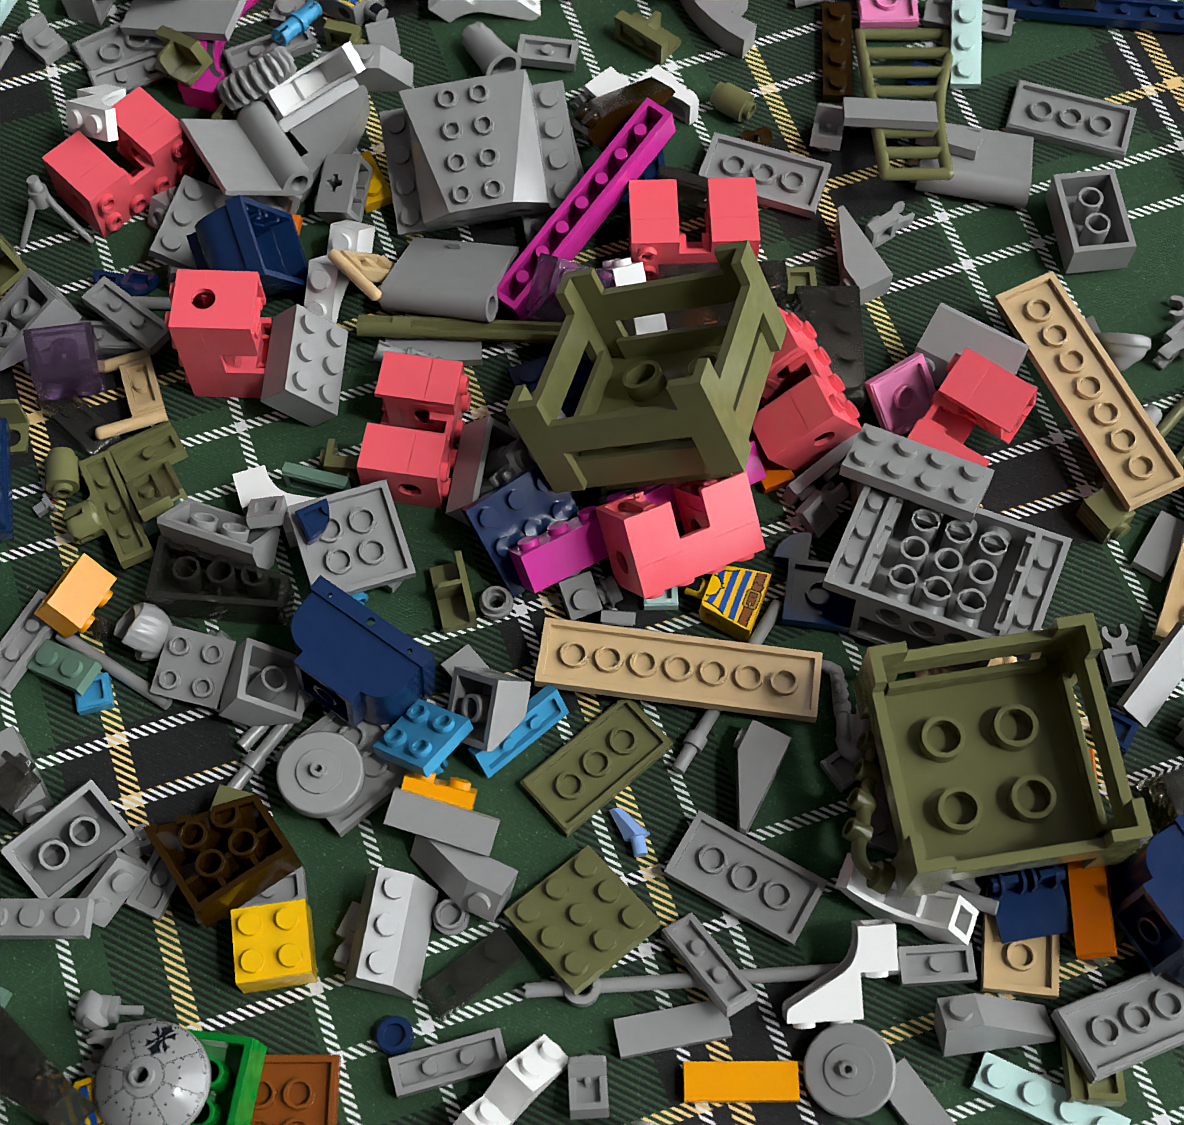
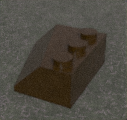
M257 793L213 806L211 811L194 816L186 814L176 817V821L161 826L153 824L143 827L190 906L206 928L229 915L231 909L241 907L303 866Z

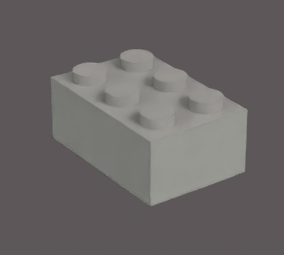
M1115 169L1054 174L1045 195V200L1065 274L1127 268L1137 245Z
M299 304L274 316L260 402L311 427H315L337 416L348 331Z

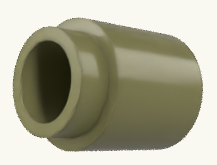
M720 81L710 96V104L714 105L715 110L740 123L744 119L749 120L757 105L754 102L755 96L730 82L724 83Z
M67 447L53 448L48 451V456L44 460L45 490L59 499L70 498L80 489L79 465L77 463L79 459L75 456V452Z

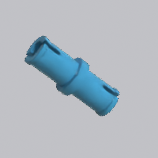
M308 0L299 10L290 12L286 16V21L272 30L271 37L273 41L277 44L283 39L279 46L285 47L294 37L304 34L308 30V25L322 15L320 4L317 2L313 7H310L315 3V0Z

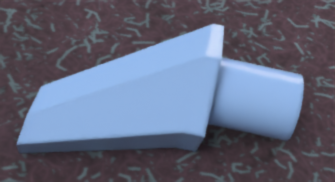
M610 809L609 811L624 841L631 842L634 857L646 856L648 850L645 838L650 833L624 809Z

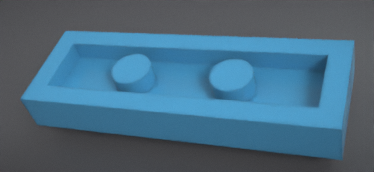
M546 685L530 698L526 717L493 752H486L473 746L468 748L482 774L489 779L569 713L558 690L552 685Z

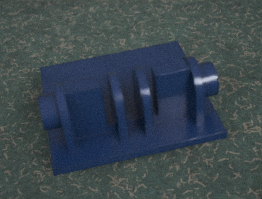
M1054 864L984 876L989 898L999 901L998 910L994 917L1002 944L1074 932L1072 918L1061 883L1062 880L1066 879L1065 870L1062 865L1056 866Z

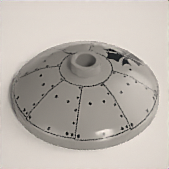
M148 1022L127 1030L108 1047L100 1060L95 1074L94 1100L101 1119L106 1125H190L202 1110L209 1093L211 1067L208 1055L201 1042L192 1033L174 1023ZM143 1070H147V1079L144 1082L139 1083V1074Z

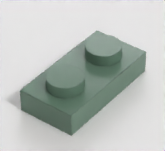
M48 639L43 642L26 666L33 674L81 696L84 695L103 668L96 660Z

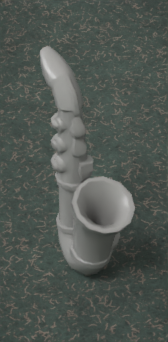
M822 659L821 671L829 674L831 681L833 714L836 719L837 737L835 742L839 754L847 761L854 763L860 758H865L866 753L857 749L856 743L864 730H870L871 721L870 718L860 720L857 704L855 706L856 714H851V702L847 699L849 697L848 683L844 678L845 674L841 666L832 661Z

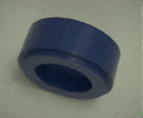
M390 1016L382 1020L378 1025L375 1039L383 1053L396 1057L410 1050L414 1042V1031L411 1024L405 1018Z

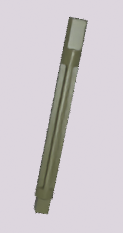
M358 315L356 331L357 336L555 344L563 322L493 320L492 322L442 317Z

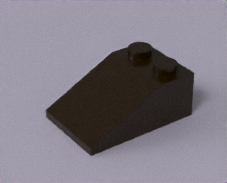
M651 76L580 105L574 111L570 123L592 148L602 154L647 97L663 106L673 96L675 91L670 86Z

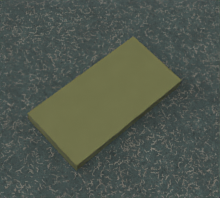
M620 698L520 782V786L561 832L568 837L671 750L674 743L632 699Z

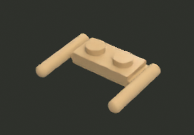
M333 249L328 254V259L372 301H377L381 298L382 293L374 284H378V282L383 283L394 267V264L385 255L380 256L379 254L341 250L339 252L337 249Z
M145 349L81 367L80 374L85 379L120 370L132 414L131 418L97 427L95 429V436L99 440L168 421L151 354Z

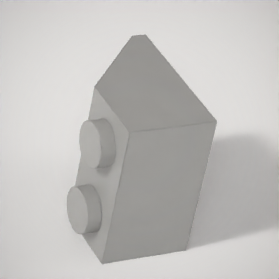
M247 637L234 650L224 684L219 716L251 727L299 723L303 716L306 694L299 689L294 660L297 658L296 655Z
M454 666L447 710L469 718L474 728L463 739L462 743L486 752H493L526 717L531 682L489 668Z

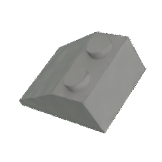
M30 268L0 301V371L60 342L68 332L74 329L76 323L82 318L56 286Z

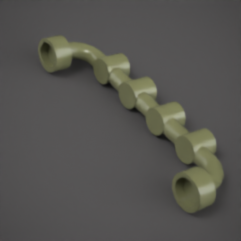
M871 725L870 730L866 729L860 734L856 743V748L865 752L866 755L865 759L860 758L855 763L852 770V777L860 781L861 786L860 788H854L848 797L847 807L857 812L856 818L851 817L845 823L842 837L852 842L851 858L856 869L867 878V887L880 894H885L894 883L896 869L881 860L873 865L866 855V846L873 835V827L870 826L871 814L878 803V798L874 796L875 786L882 775Z

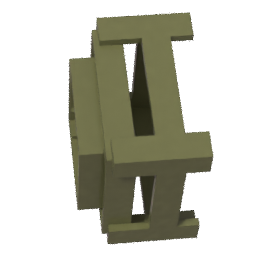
M749 240L716 245L714 254L721 269L606 289H604L594 267L563 274L555 295L566 317L533 396H531L525 385L515 386L506 407L507 414L554 493L585 490V488L606 486L609 491L731 477L733 473L744 472L752 447L748 439L775 351H781L787 331V326ZM736 301L729 321L634 336L628 335L621 320ZM585 350L593 364V368L573 417L557 419Z
M1093 612L1055 618L1050 628L912 650H907L906 641L867 648L853 687L860 720L870 718L896 835L899 851L891 863L896 869L895 881L899 899L937 893L947 881L1081 860L1083 869L1120 864L1153 837L1143 797L1133 799L1095 659L1103 647ZM1033 653L1030 660L895 681L899 673ZM1077 682L1079 683L1113 817L1109 821L1106 819L1072 688Z

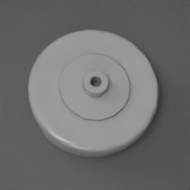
M314 731L298 737L286 747L278 761L276 781L283 799L294 811L310 818H328L342 813L357 800L364 786L365 768L358 749L349 739L335 732Z
M849 1022L832 1025L821 1031L812 1040L804 1057L803 1075L810 1095L820 1107L833 1115L853 1119L869 1116L886 1104L896 1085L897 1065L888 1043L877 1032L867 1026Z

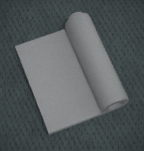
M252 101L246 104L241 109L237 120L182 118L180 120V126L224 195L295 196L305 193L313 184L314 178L268 107L261 101Z
M947 123L984 134L982 145L975 160L950 154L954 170V176L951 180L910 181V183L915 184L914 190L1025 208L1032 181L1034 137ZM920 159L919 165L913 164L912 168H940L938 159Z
M414 237L383 283L378 286L382 295L377 302L385 311L492 322L498 310L496 288L519 253V249L516 246Z

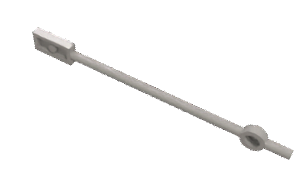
M969 942L968 945L950 943L897 947L899 970L888 971V975H899L900 987L974 983L977 980L972 942ZM840 963L739 970L750 984L817 980ZM691 973L597 978L588 986L589 990L586 994H578L577 996H574L561 981L525 983L526 998L565 996L566 1000L573 1006L588 1007L598 999L601 993L697 988L701 986ZM861 973V977H866L865 973Z

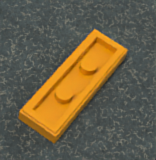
M798 1061L683 1062L684 1103L799 1102Z

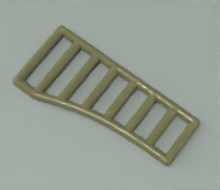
M855 29L853 31V40L864 98H933L937 108L938 124L934 131L870 127L879 177L884 181L951 180L954 176V170L949 152L945 122L946 89L953 65L950 29ZM866 40H941L943 47H867ZM870 59H942L941 66H871ZM937 78L935 86H875L873 80ZM935 138L936 146L887 147L885 139ZM889 159H938L940 168H891Z

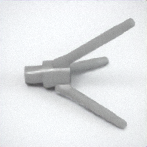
M37 175L27 178L26 182L29 186L28 194L30 198L28 199V211L19 245L21 249L26 248L35 210H43L48 207L53 208L90 244L94 242V239L57 204V200L49 193L46 185L41 183Z

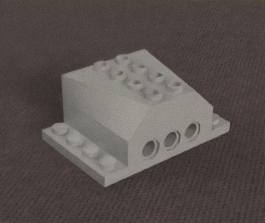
M525 69L402 90L399 91L403 108L379 112L397 231L400 237L555 211L579 183L563 80L532 85Z
M865 484L825 576L822 588L855 599L849 634L879 645L906 641L907 650L1035 631L1041 629L1072 539L980 507L972 523H968ZM1032 653L1015 655L1014 657L1030 660ZM990 659L944 666L942 668L955 672L987 667Z

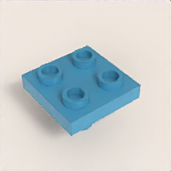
M418 699L372 747L378 757L428 778L433 772L436 775L443 772L440 764L443 768H447L448 762L446 758L474 728L469 718Z

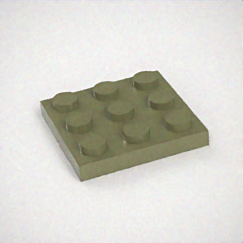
M589 845L503 912L509 924L574 996H577L661 927L660 920Z

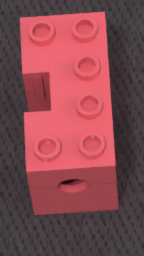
M140 86L111 106L116 111L117 142L119 144L116 148L123 157L137 168L129 174L122 167L120 168L79 130L42 157L58 196L104 238L113 231L120 229L134 215L145 210L150 204L152 196L170 189L182 180L184 174L190 176L199 167L193 145L180 126V121Z
M755 177L708 178L707 205L704 214L705 233H702V242H686V233H680L676 179L629 180V257L631 262H643L646 281L721 269L714 254L716 245L749 240L758 261L760 229Z
M177 269L175 282H171L169 287V298L172 303L171 311H166L164 323L165 330L171 333L172 348L177 349L179 366L184 367L185 381L191 385L194 396L261 398L273 321L272 318L260 317L263 305H266V297L259 273L250 271Z
M779 308L787 326V331L781 351H775L760 399L761 405L765 407L756 413L752 428L768 460L795 472H800L830 452L841 442L848 440L861 431L862 427L857 420L860 417L857 408L850 400L847 401L843 394L845 386L837 374H833L828 366L831 363L830 357L822 347H818L815 341L817 337L815 329L808 321L802 322L793 312L787 313Z
M966 347L961 355L956 353L950 360L946 371L949 373L940 388L933 395L929 403L930 409L924 418L921 416L917 420L907 438L987 467L990 460L963 445L977 425L1010 444L1036 404L1037 388Z
M390 351L384 352L374 393L375 397L382 398V411H384V414L382 415L381 424L367 422L356 466L361 486L386 479L393 502L442 509L444 498L449 497L452 478H449L451 468L454 469L458 449H455L457 440H460L462 428L465 425V421L462 420L463 412H469L471 405V392H468L469 376L464 374L463 362Z
M746 471L733 473L731 477L672 483L685 535L679 537L670 501L659 503V505L649 502L645 499L644 492L641 490L596 507V514L617 585L645 599H654L662 596L665 593L664 590L674 586L682 587L689 585L698 576L721 572L725 569V565L735 561L743 562L750 560L754 557V553L766 549Z

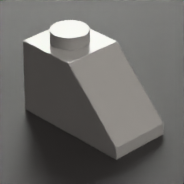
M352 44L366 68L352 78H355L359 86L364 84L367 92H399L413 89L414 65L381 44Z

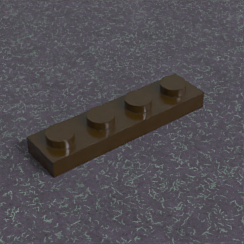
M822 2V103H843V97L853 98L851 3Z

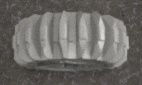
M278 46L269 50L219 81L216 86L220 94L219 97L229 110H237L249 104L296 73L297 67L293 62V57L284 46Z

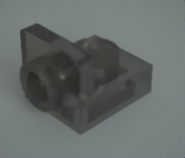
M5 750L0 755L5 761L0 767V807L12 815L41 780L33 772L36 765L20 752L14 757Z

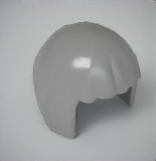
M143 602L132 606L116 623L113 635L121 638L123 644L134 648L136 660L150 661L161 656L169 626L172 623L162 609L154 604Z

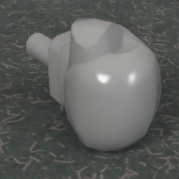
M88 990L77 1001L75 1018L76 1022L89 1030H97L108 1026L110 1023H118L120 1015H143L144 1006L121 1005L120 996L100 995L93 990Z

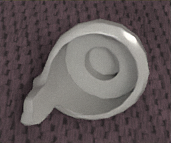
M1093 315L1085 319L1119 372L1125 371L1141 360L1146 352L1151 349V339L1147 336L1129 333H1101Z

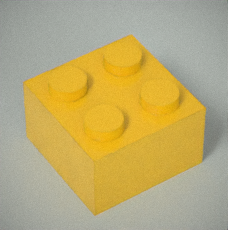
M306 899L230 910L235 982L243 994L318 982L312 911Z

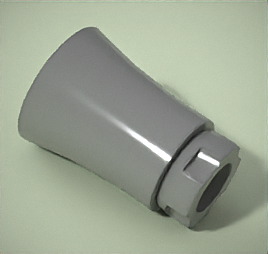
M482 22L468 25L461 34L463 38L462 44L484 76L520 70L522 63L520 55L504 44Z

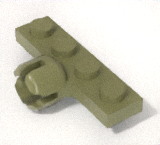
M109 449L77 462L90 491V496L87 500L69 506L62 512L63 520L67 519L66 527L70 535L74 537V541L79 545H83L102 536H108L123 569L156 556Z

